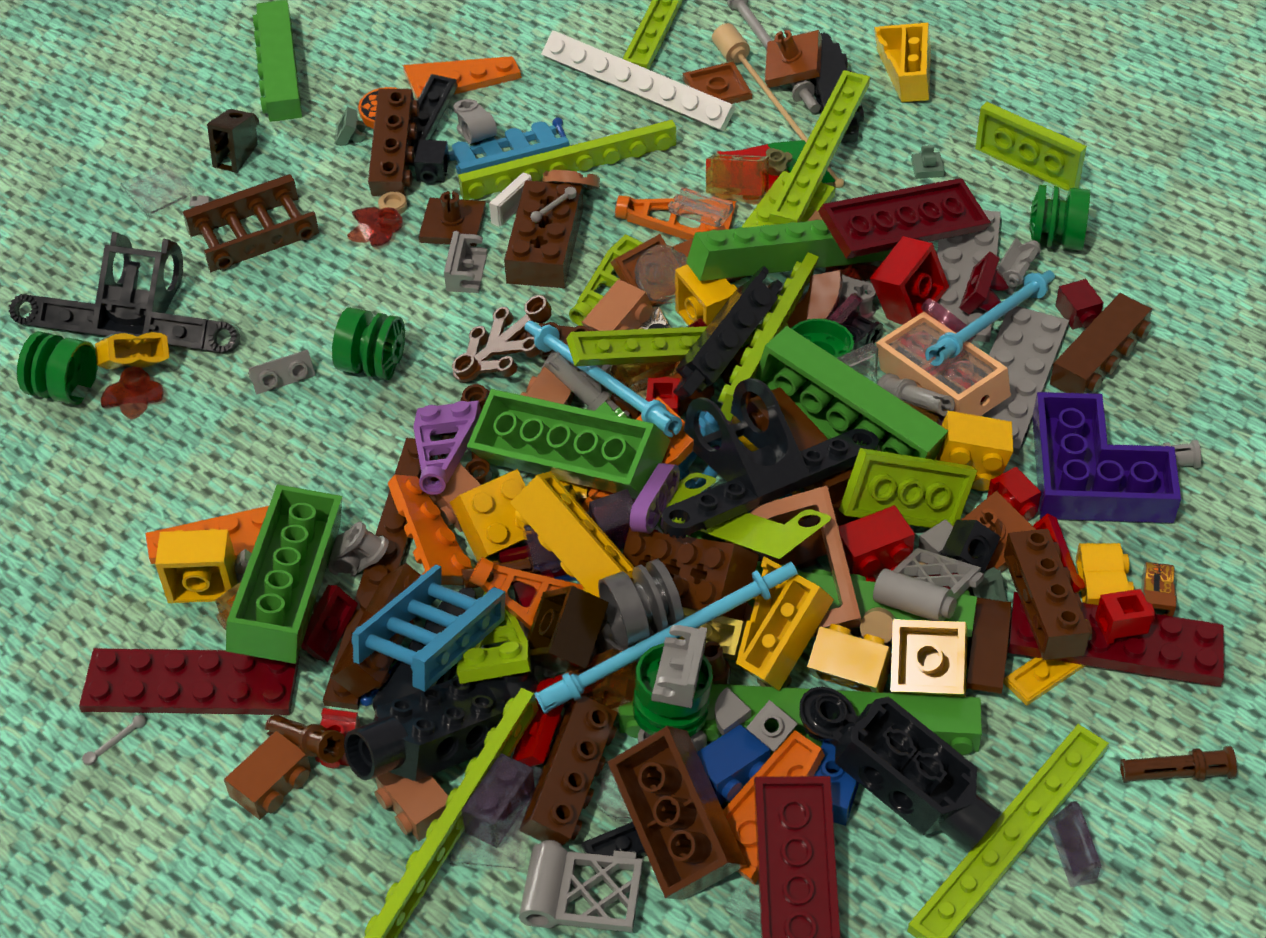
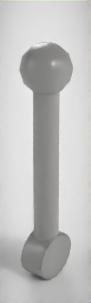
M567 187L562 196L539 212H532L531 220L535 223L540 222L543 215L567 198H575L576 189L574 187Z
M142 715L135 716L129 726L95 752L85 753L82 757L84 764L93 765L100 755L136 728L144 727L146 725V718Z

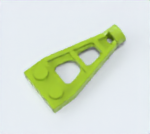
M625 234L607 251L577 300V304L569 311V317L573 323L583 326L582 321L603 298L602 295L596 293L601 284L611 288L620 279L612 275L614 268L610 262L641 245L643 242Z
M506 609L505 620L501 623L506 625L496 627L474 648L467 650L463 654V658L458 661L457 675L460 684L530 672L531 657L528 640L517 618ZM509 641L501 644L500 646L485 649L481 648L482 645Z

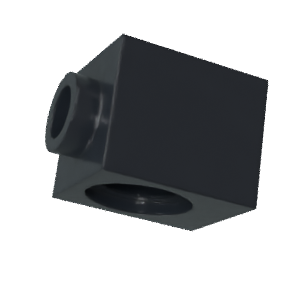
M419 140L414 160L416 181L428 184L445 182L446 174L444 172L447 173L450 161L447 141Z
M956 520L940 555L981 567L980 572L985 573L1001 537L977 520Z

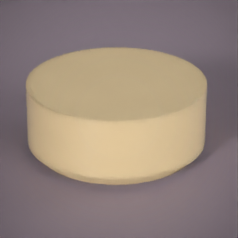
M387 192L378 200L379 210L387 216L400 215L407 209V199L400 192Z
M880 607L872 608L865 612L860 623V632L863 638L865 634L884 639L885 643L889 642L892 639L893 619H895L893 614L887 609Z

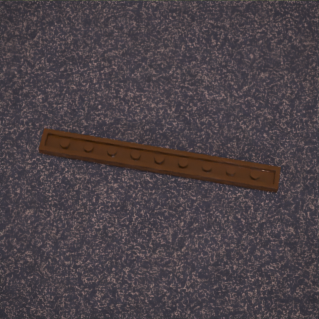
M406 438L395 474L417 476L420 479L421 467L415 438ZM436 455L430 456V460H434ZM390 490L375 534L378 537L384 536L388 539V548L384 556L377 563L371 564L364 569L355 597L358 605L345 628L323 697L324 706L353 710L359 709L360 697L356 698L332 679L331 676L380 581L384 576L400 567L405 558L410 541L404 530L407 520L398 514Z

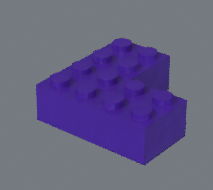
M1037 392L1032 420L1037 486L1041 491L1039 501L1040 519L1048 513L1059 520L1174 523L1181 502L1174 446L1108 445L1102 394Z

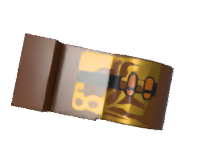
M1145 562L1141 590L1147 602H1150L1153 608L1165 609L1166 612L1163 615L1173 617L1176 609L1175 585H1173L1174 565Z

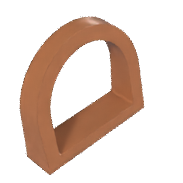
M828 486L778 499L750 512L778 523L791 520L800 512L808 509L831 516V520L821 527V532L840 607L827 611L812 638L817 636L820 626L829 629L830 624H836L850 629L859 627L861 622V615ZM748 603L743 618L745 623L747 620L750 621L753 610Z

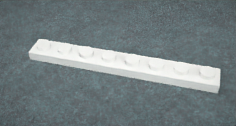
M552 30L541 53L546 58L722 132L726 129L736 108L733 104Z

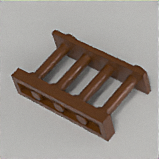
M291 174L182 211L190 237L201 234L209 247L204 250L210 272L228 269L233 264L300 240H309L314 235L319 234L315 212L312 211L302 215L294 203L295 200H298L295 180ZM283 206L291 219L275 225L267 210ZM256 215L264 229L247 234L240 220ZM229 225L236 239L220 244L213 229Z

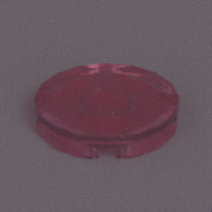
M852 293L827 320L841 324L862 302L863 298L856 293Z
M927 298L921 306L923 312H926L933 318L935 317L937 321L955 333L967 326L959 318L930 298ZM977 335L973 336L968 341L972 343V341L976 338Z

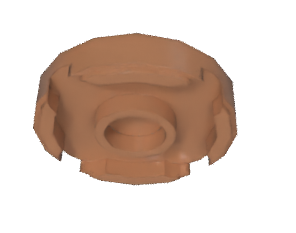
M551 170L543 173L542 182L580 184L582 189L587 190L600 188V178L598 175L589 173L587 177H583L577 171Z

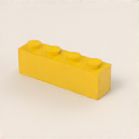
M551 471L536 475L510 502L516 509L515 513L519 520L532 527L538 534L540 544L558 557L561 561L562 569L569 576L575 577L583 586V591L600 598L599 580L622 571L633 582L632 573L634 566Z

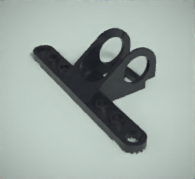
M112 232L110 245H105L95 304L26 294L15 296V299H12V303L9 304L10 317L19 324L100 336L127 333L138 337L145 333L157 332L167 336L168 345L220 353L232 352L240 342L238 329L227 322L165 314L183 276L181 248L177 243L169 239H163L161 252L134 249L128 237ZM116 253L124 256V265L121 277L116 283L113 276V262ZM171 254L174 270L171 284L166 290L164 285V268ZM131 255L155 258L150 291L137 289L140 262L131 261ZM24 302H29L32 308L31 314L26 316V318H22L19 313L20 306ZM227 329L231 336L230 342L225 344V346H220L217 342V335L221 330Z
M756 378L741 381L734 390L730 413L741 421L736 424H728L721 409L710 399L704 397L694 399L687 409L684 432L694 440L693 452L727 482L665 508L661 517L662 531L664 530L666 535L669 533L670 537H673V535L676 538L682 536V539L686 538V535L690 537L691 533L693 534L703 528L705 530L853 467L859 449L864 448L877 451L879 439L868 430L853 429L799 451L773 392L765 383ZM749 391L756 393L766 405L769 415V425L766 431L758 429L747 413L746 397ZM702 410L708 411L715 418L720 430L706 436L702 435L699 426V415ZM738 437H746L758 450L750 451L739 442ZM857 441L858 443H861V441H863L862 444L866 443V445H859L857 444ZM721 445L719 450L713 449L714 447ZM675 517H677V520L681 518V521L685 520V523H676L672 519L675 520Z

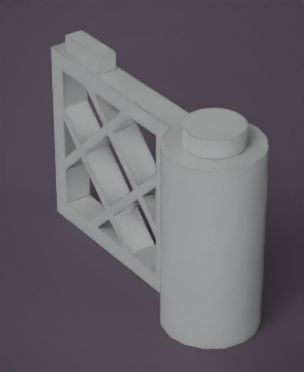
M917 548L894 570L885 568L881 571L874 586L873 599L877 603L932 621H944L946 618L950 619L953 616L957 599L970 586L976 588L984 580V573L980 572L981 567ZM940 574L941 576H928V575Z
M542 841L532 848L519 919L525 925L552 928L555 925H566L633 933L643 859H638L636 852L614 850L613 856L568 852L556 841ZM575 865L591 866L597 874L581 884L574 876ZM618 869L633 870L632 879L620 888L609 877ZM603 880L613 893L597 903L588 893V890ZM573 884L575 889L571 891V886ZM630 891L629 899H628V898L625 896V894ZM581 895L591 906L590 909L581 915L567 913L568 904ZM619 899L627 908L626 919L609 918L603 910Z

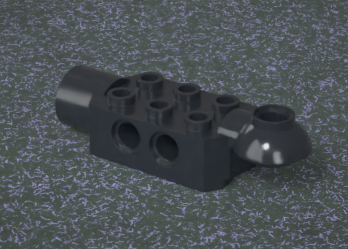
M531 672L460 684L459 678L455 677L429 687L425 692L421 690L375 707L374 722L350 730L345 736L344 751L348 764L352 771L362 780H370L390 772L413 781H418L477 757L484 748L486 735L491 728H496L503 718V710L508 700L512 697L515 698L521 688L535 693L539 683Z
M811 688L801 698L799 715L805 732L815 740H826L834 745L835 764L921 834L926 835L941 830L969 853L1000 815L1001 811L976 792L977 767L889 696L875 699L873 703L865 707L859 717L856 716L850 701L843 694L832 688Z

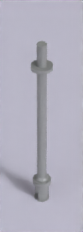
M727 0L729 8L732 11H739L767 50V42L773 40L747 6L748 0ZM798 81L790 83L793 86L792 98L795 102L803 100L812 113L820 110V105L813 96L815 86L812 82Z

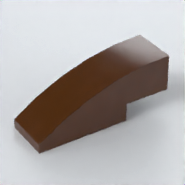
M977 597L966 689L1002 694L1011 602Z

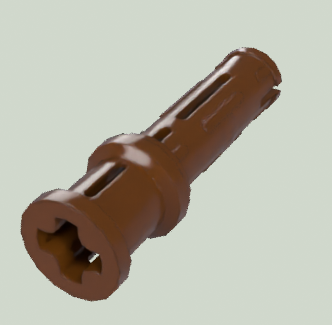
M280 715L271 716L265 724V730L269 731L267 732L268 736L278 731L296 746H299L304 754L310 757L318 756L323 762L335 763L345 753V737L339 731H327L325 727L319 724L306 726Z
M1224 746L1222 750L1203 752L1200 748H1195L1189 751L1188 755L1120 759V771L1123 783L1192 776L1193 780L1204 781L1205 777L1226 775L1228 779L1235 778L1237 763L1232 746Z

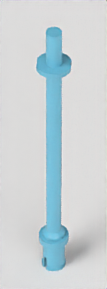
M1047 270L1043 274L1032 272L1025 276L1023 287L956 334L947 332L940 336L936 344L927 348L925 352L926 360L929 361L931 358L936 357L930 364L939 366L946 359L959 355L963 350V343L1027 298L1039 299L1045 296L1048 292V284L1055 278L1054 273Z
M531 320L525 324V331L534 336L536 348L543 352L558 351L560 355L574 365L569 346L559 340L560 333L557 328L551 325L541 327ZM597 365L576 366L640 411L642 421L655 424L666 436L673 437V433L677 435L681 430V419L667 411L666 406L659 400L648 402Z
M792 562L763 577L756 570L752 573V583L671 626L682 625L698 628L760 594L765 600L771 598L769 589L794 577L798 572ZM669 626L579 675H570L568 672L563 674L562 680L539 692H535L534 695L544 714H547L548 711L573 698L575 701L581 699L580 694L584 692L586 687L640 659L648 649L664 643L666 637L679 638L681 636L669 634L671 627Z

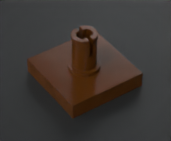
M450 191L442 193L440 198L429 197L419 233V243L450 245L453 231H459V234L480 235L486 211V201L459 199V194L456 192H452L451 199ZM470 243L471 246L477 247L476 243Z

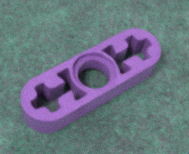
M659 463L632 505L630 512V528L632 531L652 533L661 518L663 510L667 507L678 489L680 479L678 465Z

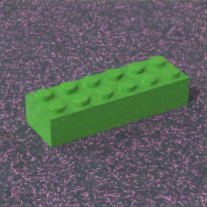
M788 326L782 329L764 347L755 378L765 383L770 390L781 387L828 439L853 429H865L878 437V445L882 452L936 460L948 433L947 429ZM857 441V444L859 445H866V443L862 444L863 441H861V443H858Z
M491 389L467 448L490 464L515 470L518 469L536 475L551 471L561 481L637 498L657 465L662 463L671 440L653 423Z
M277 484L227 619L226 652L296 664L331 556L335 538L340 528L343 496Z

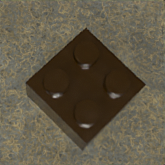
M574 586L543 592L527 638L531 662L556 673L587 669V666L592 663L596 655V646L594 645L598 633L602 631L607 622L608 615L606 610L609 602Z

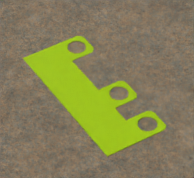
M699 472L689 474L679 481L678 489L667 507L703 492L716 482V478ZM692 478H704L706 480V484L700 488L690 489L685 486V483ZM808 509L800 512L783 525L746 512L705 530L703 528L698 531L780 559L831 520V516ZM807 515H816L821 518V521L812 527H802L798 524L799 519ZM675 517V520L672 519L676 523H685V520L681 521V518L677 520V517Z

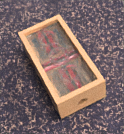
M926 312L920 313L876 342L881 371L886 374H895L900 379H911L920 388L951 396L955 402L954 412L982 416L1011 396L1008 368L969 341L963 343V350L956 357L946 359L939 366L931 365L930 363L936 357L927 361L925 357L927 348L936 344L939 337L943 334L955 332Z

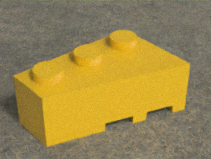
M928 22L874 27L877 52L901 102L929 100L931 45Z
M763 556L761 563L763 572L761 577L782 566ZM798 574L769 589L770 599L765 600L761 594L752 598L755 600L750 621L747 620L736 660V664L778 691H780L834 601L820 586Z

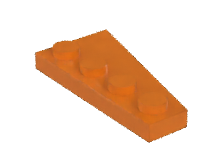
M513 56L403 65L404 73L416 100H418L431 74L456 79L458 86L453 95L521 79V71Z
M395 474L387 484L398 514L407 520L404 530L407 537L414 539L417 548L413 551L417 563H423L425 571L422 575L434 565L441 566V585H464L461 569L472 568L471 561L463 553L456 541L455 534L448 528L440 515V509L433 503L430 496L421 490L419 486L420 479L417 476Z
M269 506L147 532L145 535L150 562L155 564L160 532L176 530L228 529L236 558L244 549L252 553Z
M796 730L786 738L762 765L761 769L754 774L723 809L747 863L745 867L736 872L753 885L758 881L755 777L814 776L825 756L821 747Z

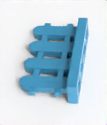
M535 122L531 125L532 131L522 133L520 129L511 128L505 131V138L496 140L493 136L478 141L479 144L469 146L466 142H456L452 145V151H449L450 161H457L456 172L459 175L570 145L566 136L556 139V128L554 125L548 126L545 122ZM536 140L537 144L530 145L528 141ZM510 147L511 150L503 152L501 148ZM483 153L484 157L476 159L475 155Z

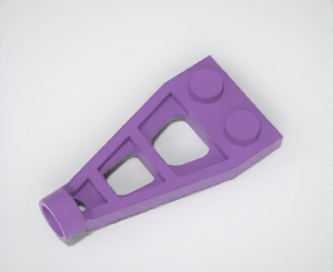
M479 400L469 402L458 401L454 404L428 405L423 408H417L413 429L421 467L419 486L425 493L437 495L444 491L446 483H448L467 449L468 442L482 410ZM457 432L453 439L431 441V435ZM449 454L446 459L430 460V456ZM436 477L439 480L434 482L431 481V478Z

